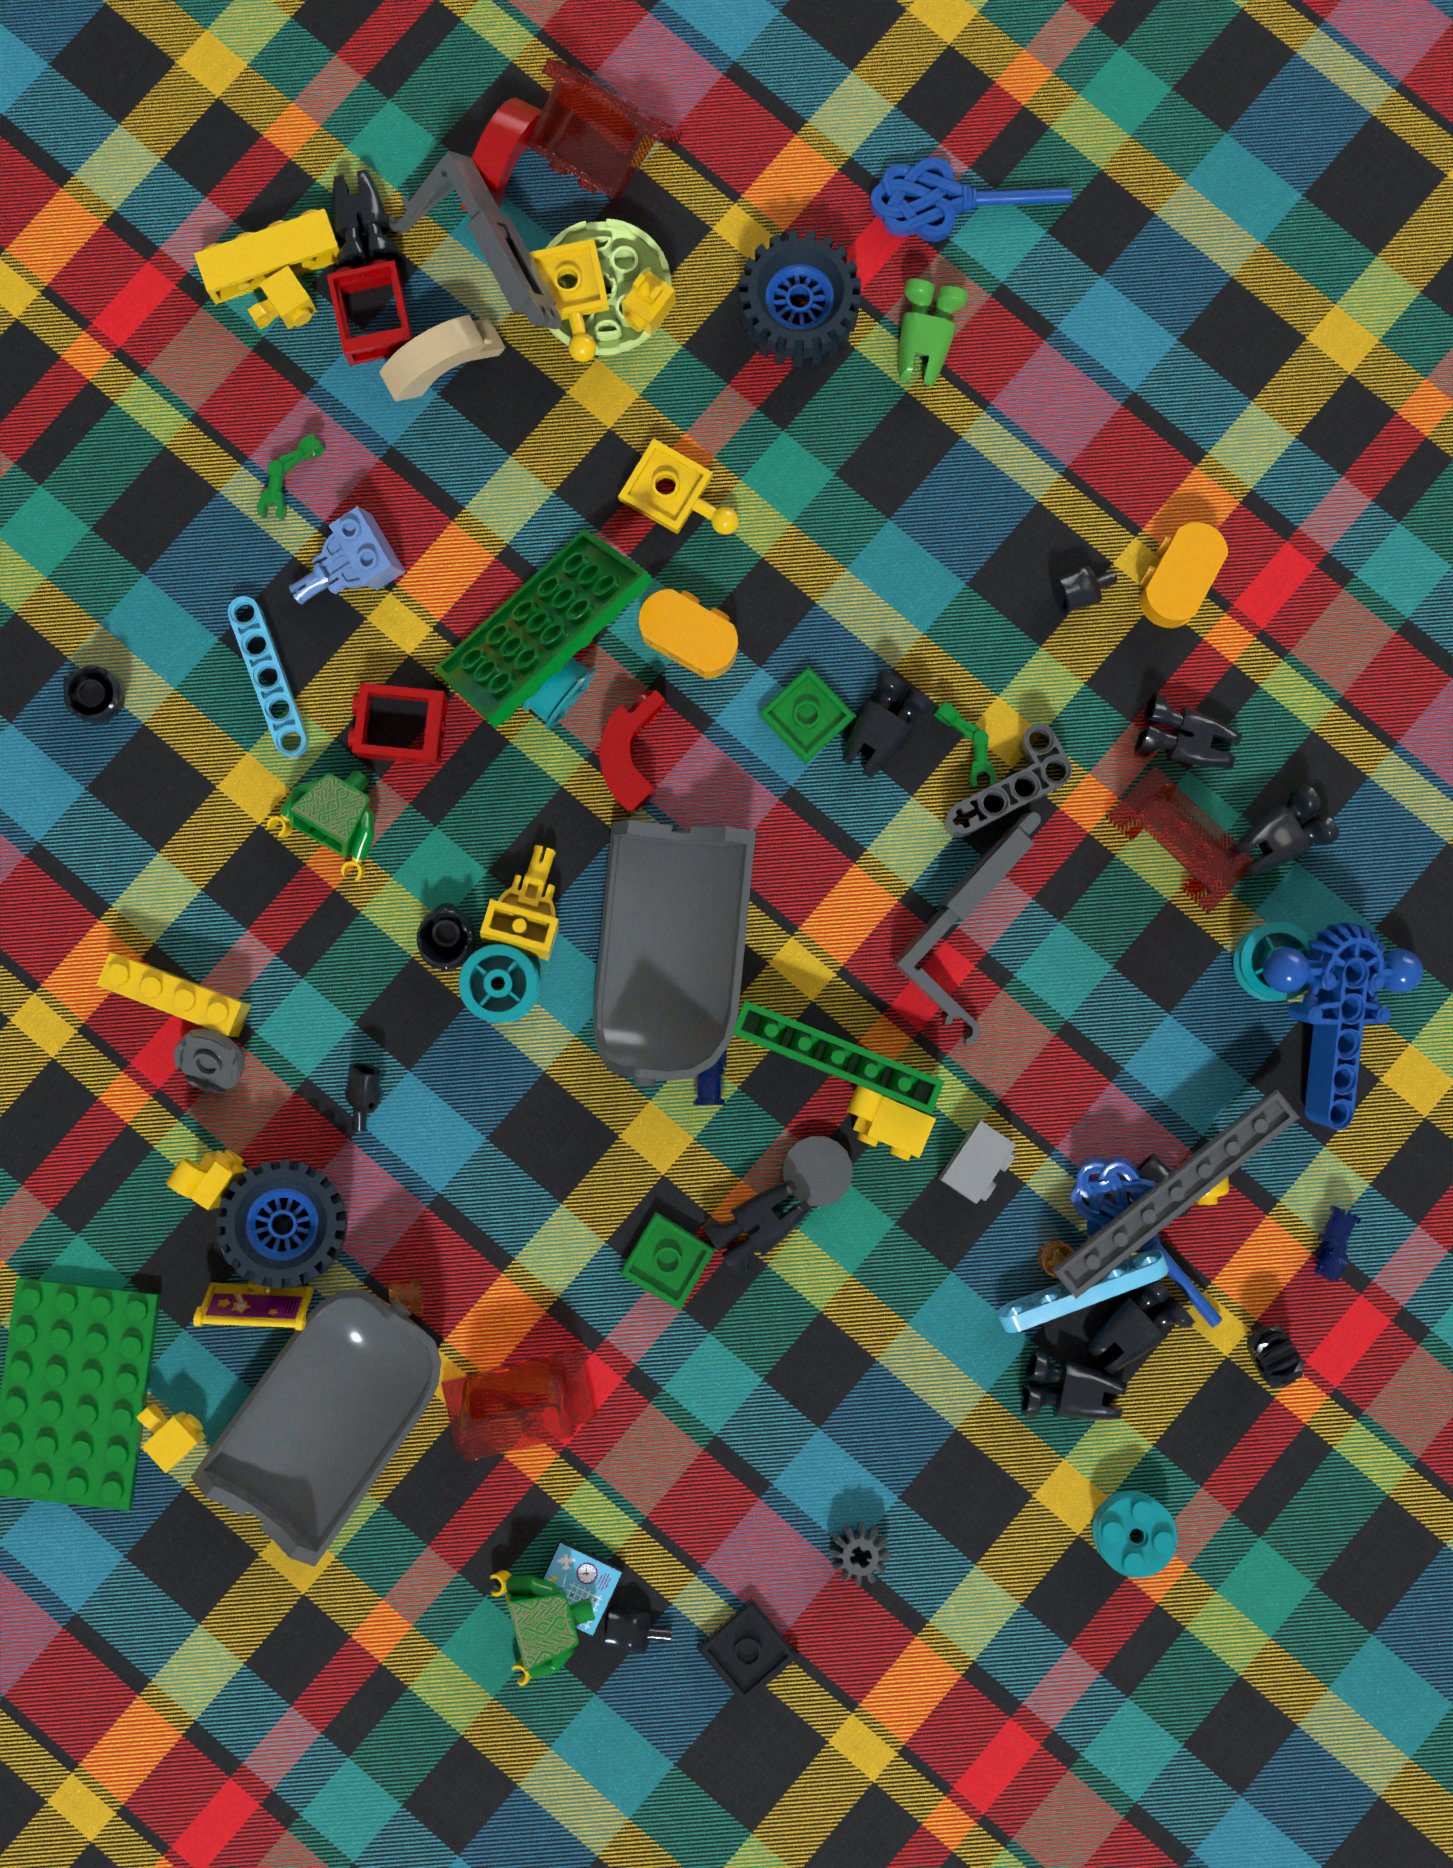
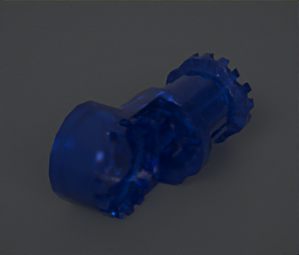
M726 1050L715 1065L696 1076L697 1098L693 1100V1105H725V1099L721 1096V1077L725 1075V1068H727Z
M1331 1205L1329 1210L1332 1214L1324 1231L1319 1232L1317 1235L1318 1239L1327 1244L1324 1250L1321 1251V1256L1318 1257L1320 1262L1316 1261L1315 1263L1318 1267H1314L1316 1269L1314 1273L1335 1283L1342 1276L1348 1262L1346 1252L1349 1246L1346 1243L1355 1224H1360L1362 1219L1350 1212L1346 1215V1210Z

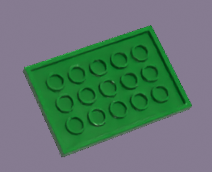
M582 529L433 670L496 729L501 723L509 720L513 716L514 711L528 698L536 695L540 687L551 676L560 672L566 666L567 661L580 649L587 647L599 631L607 624L615 621L619 613L630 602L639 598L644 593L645 588L653 582V579L646 570L586 529Z
M24 1277L16 1279L0 1393V1496L125 1511L133 1508L144 1426L136 1417L146 1408L161 1293Z

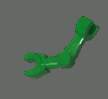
M313 433L303 438L299 442L297 449L269 463L268 490H263L257 504V511L261 517L267 518L268 508L271 505H276L275 516L279 519H285L287 507L285 494L282 493V484L286 473L291 472L303 460L314 459L326 451Z
M944 701L933 716L942 723L956 728L972 743L974 761L971 762L967 779L969 787H977V775L979 773L986 775L988 787L996 784L997 776L992 761H988L987 746L989 736L987 732L979 729L977 725L967 722L960 716L956 708Z

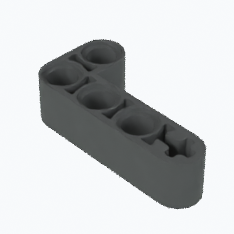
M1039 723L1032 725L1020 739L1019 747L1029 767L964 799L950 808L944 817V827L949 835L954 838L966 837L1058 790L1070 779L1072 775L1071 763L1057 736L1049 726ZM1033 734L1042 736L1046 743L1045 749H1034L1030 745L1029 736ZM1046 766H1057L1062 773L1061 780L1053 781L1049 779L1045 772ZM1020 780L1027 782L1031 787L1030 796L1022 797L1018 795L1014 788L1015 782ZM988 796L997 798L1000 802V811L996 813L987 811L983 804L984 798ZM975 809L976 816L968 820L965 828L962 824H954L953 820L957 817V813L960 817H964Z

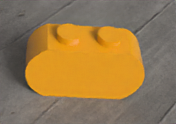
M1200 522L1188 523L1179 527L1172 537L1166 535L1155 553L1161 556L1155 567L1149 565L1139 583L1145 586L1139 596L1140 607L1144 615L1155 625L1164 628H1177L1187 624L1196 615L1228 556L1227 543L1222 534L1214 527Z
M665 589L652 594L644 602L639 613V627L645 645L704 679L719 677L732 667L738 653V636L734 625L729 622L730 617L716 608H712L709 611L699 605L700 600L696 596L682 590L681 594L673 589Z

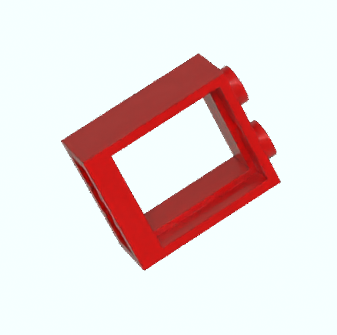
M375 260L369 266L360 268L342 267L336 270L335 273L327 274L343 354L350 366L389 358L414 338L401 276L395 260ZM392 284L401 328L353 338L344 294Z
M360 683L359 692L354 693L352 700V711L357 714L355 727L351 726L349 729L348 746L352 748V752L358 758L441 766L449 698L444 691ZM372 697L428 702L423 750L366 745Z

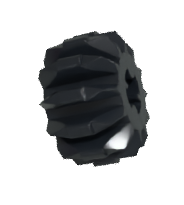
M1278 1325L1264 1326L1248 1336L1247 1349L1250 1352V1358L1255 1365V1369L1258 1370L1261 1378L1266 1381L1267 1385L1272 1388L1286 1387L1302 1377L1303 1363L1300 1360L1301 1355L1297 1352L1289 1334L1284 1332L1282 1327Z

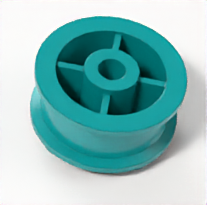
M572 657L560 672L555 673L540 687L536 695L528 698L523 703L522 709L524 711L531 709L547 722L545 728L551 730L581 698L595 678L597 670L595 668L591 670L586 669Z
M1273 922L1250 930L1240 939L1233 955V970L1238 983L1248 994L1263 1001L1287 1000L1303 994L1310 986L1304 984L1300 990L1290 993L1278 992L1270 987L1264 979L1263 965L1273 950L1283 947L1297 949L1307 957L1310 950L1308 941H1311L1312 938L1303 929L1286 922Z
M495 944L477 950L466 960L459 976V991L465 1006L478 1018L492 1023H510L521 1019L533 1008L540 992V978L536 966L528 956L514 947ZM498 978H503L505 981V985L501 990H496L494 987V983Z
M1133 1490L1115 1493L1101 1503L1094 1515L1092 1537L1095 1547L1102 1558L1120 1574L1134 1578L1152 1576L1164 1569L1174 1556L1177 1547L1175 1522L1167 1509L1148 1494ZM1133 1529H1138L1137 1535L1130 1538V1532Z

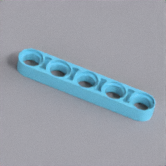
M237 597L229 605L228 617L274 744L278 751L286 757L298 758L308 750L309 739L260 606L250 597ZM243 605H251L254 608V616L248 622H239L236 616L237 610ZM257 636L263 637L266 641L264 651L260 654H251L248 650L249 641ZM268 668L275 669L278 675L275 684L271 686L261 685L259 677L262 671ZM279 700H284L289 704L288 714L280 719L274 718L271 714L272 705ZM291 732L298 733L301 737L300 746L293 751L286 750L283 747L285 735Z
M1160 1250L1145 1251L1126 1258L1077 1299L1070 1294L1062 1283L1005 1304L998 1310L997 1315L1005 1332L1016 1333L1157 1281L1167 1275L1169 1268Z

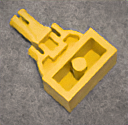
M535 845L521 890L519 888L522 877L515 875L512 887L507 889L499 897L498 901L490 899L480 930L481 942L491 945H508L518 949L523 954L549 961L559 930V919L556 918V910L552 901L555 886L548 884L544 897L542 896L556 852L546 848L543 861L540 863L543 855V846Z

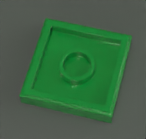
M809 666L758 713V716L805 765L856 718V715Z
M655 1212L619 1274L676 1309L681 1310L713 1256L716 1247Z

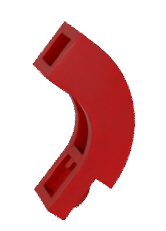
M515 97L506 101L493 115L472 156L499 209L511 172L522 153L535 145L545 113ZM462 203L461 209L467 211Z
M656 689L650 695L647 693L642 694L633 703L631 708L634 711L631 714L620 704L610 716L600 742V765L604 780L615 801L630 817L656 793L655 788L635 768L631 756L632 746L637 735L666 707L665 698Z

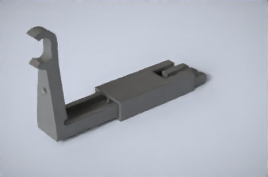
M449 151L438 162L412 198L402 196V203L406 207V213L399 221L398 218L387 216L390 226L389 230L407 233L427 212L456 190L471 218L467 225L512 311L519 314L523 312L532 325L559 329L562 325V319L555 307L556 303L511 218L501 214L473 159Z
M1035 812L1021 814L937 904L940 907L938 912L891 962L898 971L945 1013L942 1024H952L954 1018L960 1017L969 1026V1034L963 1037V1044L965 1045L974 1043L979 1037L980 1027L978 1023L922 968L918 969L915 965L956 921H964L1035 844L1028 837L1041 822L1040 815Z

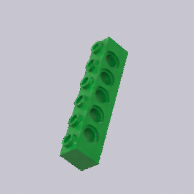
M746 1000L733 1035L852 1084L870 1089L926 1114H932L945 1082Z

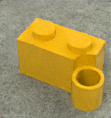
M857 1085L846 1110L857 1116L852 1130L859 1132L856 1139L874 1147L877 1146L878 1141L892 1146L889 1153L906 1161H909L911 1155L920 1158L936 1118L860 1085Z
M226 1150L224 1153L222 1151L209 1152L205 1154L199 1165L182 1157L165 1183L177 1193L191 1198L205 1209L211 1210L220 1208L219 1204L222 1197L226 1198L230 1191L228 1187L234 1180L236 1182L244 1176L242 1173L248 1169L242 1166L244 1160L230 1150Z

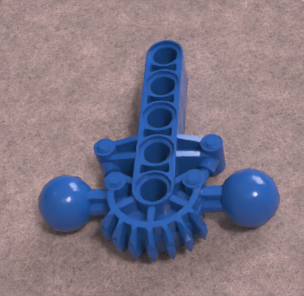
M1349 922L1327 925L1326 930L1317 931V940L1308 941L1310 950L1307 957L1297 949L1283 947L1273 950L1263 965L1264 979L1270 987L1278 992H1294L1300 990L1304 984L1311 986L1308 994L1304 995L1302 1002H1293L1289 1006L1288 1014L1292 1019L1314 1024L1305 1114L1311 1122L1335 1130L1347 1128L1353 1120L1363 1025L1386 1024L1391 1017L1389 1008L1379 1005L1378 995L1374 993V990L1378 991L1384 987L1394 993H1406L1414 990L1420 984L1424 975L1422 962L1416 954L1409 950L1396 949L1387 952L1383 956L1382 954L1386 946L1379 942V935L1371 932L1370 929L1363 925Z

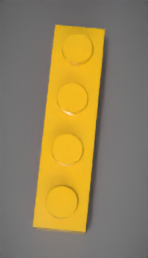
M324 208L321 210L312 209L305 211L300 217L286 222H273L266 229L254 233H241L234 240L222 244H209L202 251L194 253L208 294L215 304H219L262 289L259 285L260 282L287 265L297 277L337 263L336 257L340 247L331 221Z
M109 952L96 984L104 989L231 1037H239L251 1004L112 952Z

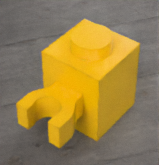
M288 265L259 283L268 299L247 309L260 330L268 326L278 316H280L288 330L294 326H302L317 312L310 297Z
M646 270L644 274L640 273L633 282V288L622 301L624 320L631 328L638 332L644 330L652 336L676 304L674 288Z
M154 1403L150 1407L145 1408L136 1417L154 1434L141 1447L165 1473L176 1467L206 1438L202 1432L203 1426L200 1421L192 1414L186 1415L184 1411L173 1416L168 1421L163 1412Z

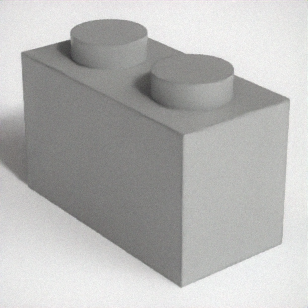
M976 1120L938 1179L973 1203L977 1204L980 1199L986 1201L996 1187L993 1179L1001 1169L1005 1172L1015 1159L1016 1154L1012 1151L1016 1144L983 1121Z

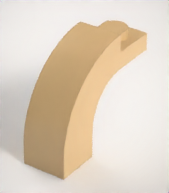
M465 315L438 324L407 342L389 358L379 373L395 401L421 397L431 384L448 370L468 361L499 356L505 349V346L490 318L473 321L470 315Z

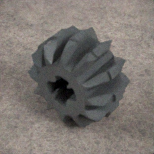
M863 1521L858 1522L857 1531L852 1532L851 1526L847 1523L844 1525L846 1537L838 1533L833 1535V1540L839 1546L829 1548V1555L836 1557L831 1566L834 1571L843 1569L841 1579L844 1582L849 1580L852 1574H854L856 1586H861L862 1576L867 1575L870 1583H874L876 1579L873 1571L876 1570L884 1574L886 1567L880 1561L889 1560L891 1557L890 1552L883 1549L888 1544L887 1538L885 1536L876 1538L879 1530L875 1525L870 1527L867 1533H865ZM860 1547L865 1552L866 1557L859 1560L857 1555L855 1556L853 1549Z

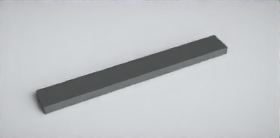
M1273 1089L1051 1270L1070 1294L1077 1299L1300 1117L1277 1089Z

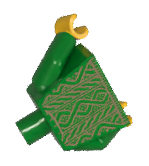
M352 770L345 781L332 774H326L320 780L314 779L298 785L292 789L281 806V815L271 817L268 820L267 828L274 830L277 824L281 822L283 827L278 834L280 838L288 837L293 828L345 859L350 853L352 859L343 864L341 873L343 876H346L349 866L355 865L358 868V875L355 881L360 880L365 874V867L361 862L366 860L374 839V813L370 810V798L363 793L369 784V780L361 772Z
M505 1570L491 1575L490 1579L495 1578L501 1582V1588L491 1591L493 1596L497 1597L506 1592L510 1593L505 1598L521 1658L512 1666L511 1670L521 1669L525 1673L517 1681L518 1685L524 1686L531 1678H539L557 1673L573 1655L574 1647L579 1644L575 1626L595 1620L590 1598L569 1604L564 1588L558 1587L555 1582L530 1575H511V1573Z

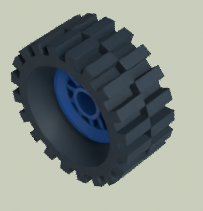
M797 230L788 231L787 240L781 242L779 234L771 237L769 249L767 250L763 244L759 245L755 249V260L749 257L745 264L744 275L741 274L739 312H741L740 322L743 330L747 329V339L752 346L759 342L760 354L767 358L771 351L774 352L775 363L784 365L785 358L793 359V367H802L803 359L810 358L811 366L820 364L821 354L823 353L826 354L828 359L832 358L837 353L838 344L842 348L847 344L850 332H854L861 300L860 277L856 278L857 266L854 260L846 263L848 252L842 246L836 251L832 249V238L825 235L822 243L815 241L816 232L806 231V239H798ZM796 298H802L808 304L804 307H795L791 301Z
M291 1160L261 1163L260 1167L256 1169L250 1168L242 1173L244 1176L237 1182L234 1180L228 1187L230 1191L226 1198L222 1197L219 1207H221L220 1216H216V1227L219 1229V1236H216L218 1244L222 1247L225 1253L223 1256L228 1264H231L236 1269L235 1272L240 1276L247 1278L252 1283L271 1288H292L307 1284L319 1275H323L341 1253L340 1250L347 1235L346 1223H348L344 1202L328 1178L307 1164L291 1162ZM283 1198L288 1199L285 1210H283L281 1199ZM274 1200L277 1208L276 1212L267 1205ZM294 1200L301 1203V1205L291 1213ZM263 1208L271 1215L270 1218L259 1216ZM304 1209L307 1210L309 1216L297 1218ZM281 1215H289L293 1220V1228L286 1235H278L274 1230V1221ZM257 1220L268 1223V1226L257 1229ZM310 1221V1229L299 1227L300 1223ZM297 1231L308 1234L304 1242L296 1235ZM270 1232L264 1240H260L258 1234ZM274 1237H276L273 1249L271 1250L268 1247H266V1245ZM290 1238H293L299 1244V1246L293 1250L291 1247ZM282 1240H284L286 1252H278Z

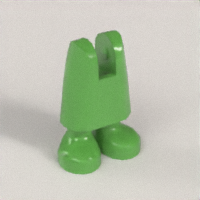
M908 279L905 282L903 291L912 304V312L903 314L898 358L899 379L909 382L915 366V355L926 357L928 362L924 368L923 385L933 387L946 360L956 329V324L950 321V318L954 312L965 307L969 293L955 286H942L937 293L935 314L931 316L928 315L933 300L935 286L926 280Z

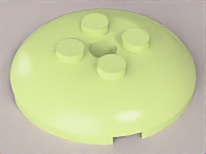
M615 219L586 223V221L579 222L559 233L546 248L594 238L604 285L611 288L612 293L607 294L610 310L583 316L586 334L590 335L596 343L595 355H612L633 349L646 341L651 335L644 330L638 332L625 322L622 301L633 288V282L640 273L644 274L646 270L672 287L668 262L657 243L647 233L632 224ZM566 274L559 279L558 284L562 288L570 289L577 284L578 279L574 275ZM569 319L562 320V325L559 329L548 328L558 340L569 346V342L573 337Z

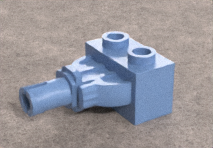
M355 507L329 525L333 533L326 539L322 552L312 558L315 564L314 568H312L313 571L294 584L289 585V589L292 593L296 592L293 596L302 605L305 601L326 588L333 594H337L344 588H360L364 586L378 591L405 573V570L373 515L359 507Z

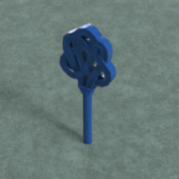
M938 157L924 158L913 167L904 164L890 166L884 172L882 182L873 189L869 205L873 214L883 222L884 229L890 235L905 237L915 234L925 241L939 242L947 238L953 230L955 215L970 211L976 205L1071 203L1072 188L976 191L975 188H971L966 184L954 182L953 169L947 161ZM907 197L915 201L907 203L905 199ZM884 198L888 201L887 205L882 201Z
M1093 1157L1084 1160L1079 1167L1077 1182L1072 1186L1070 1202L1076 1212L1087 1220V1232L1091 1237L1101 1227L1103 1228L1131 1205L1128 1192L1132 1193L1133 1202H1135L1156 1183L1141 1178L1136 1167L1127 1158L1114 1157L1107 1160L1105 1158ZM1099 1173L1097 1177L1090 1176V1174ZM1113 1191L1115 1199L1105 1194V1192ZM1157 1233L1139 1249L1144 1252L1160 1250L1169 1268L1168 1276L1211 1327L1217 1326L1222 1321V1317L1160 1244L1161 1239L1159 1233Z

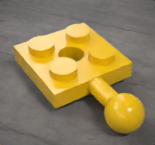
M594 238L529 252L556 303L555 307L561 319H569L573 335L569 342L570 355L578 362L591 360L596 353V343L590 335L586 334L583 316L610 310ZM571 274L578 281L573 288L565 289L558 284L559 279L563 275Z
M654 438L618 496L619 501L676 534H679L692 510L711 520L714 530L722 535L733 533L739 524L738 515L732 508L720 507L717 509L700 498L711 481L713 472ZM664 478L671 479L676 485L674 491L666 495L659 493L656 489L658 481Z

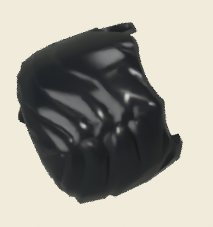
M89 665L74 671L72 674H68L63 680V697L67 709L72 715L85 722L104 725L110 722L125 704L126 692L122 680L115 673L103 667Z
M443 903L426 914L416 933L417 946L421 958L431 967L445 971L456 969L464 964L473 954L476 945L475 927L472 920L451 903Z

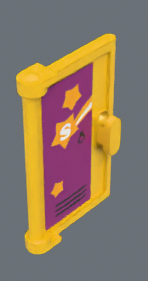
M250 1280L248 1284L211 1282L201 1307L197 1306L193 1323L194 1326L200 1327L203 1324L289 1327L303 1331L314 1287L271 1288L252 1283Z

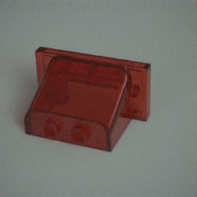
M547 59L542 72L556 80L526 146L550 160L548 166L554 171L565 176L570 172L578 177L577 184L592 193H596L598 189L613 199H619L655 142L678 146L684 133L573 66Z
M1156 766L1105 817L1130 841L1144 829L1194 877L1182 890L1206 913L1211 912L1248 873L1245 866L1254 861V858L1247 851L1237 855L1233 848L1236 841Z
M581 1348L441 1382L456 1452H463L465 1462L571 1437L574 1435L578 1424L597 1419Z

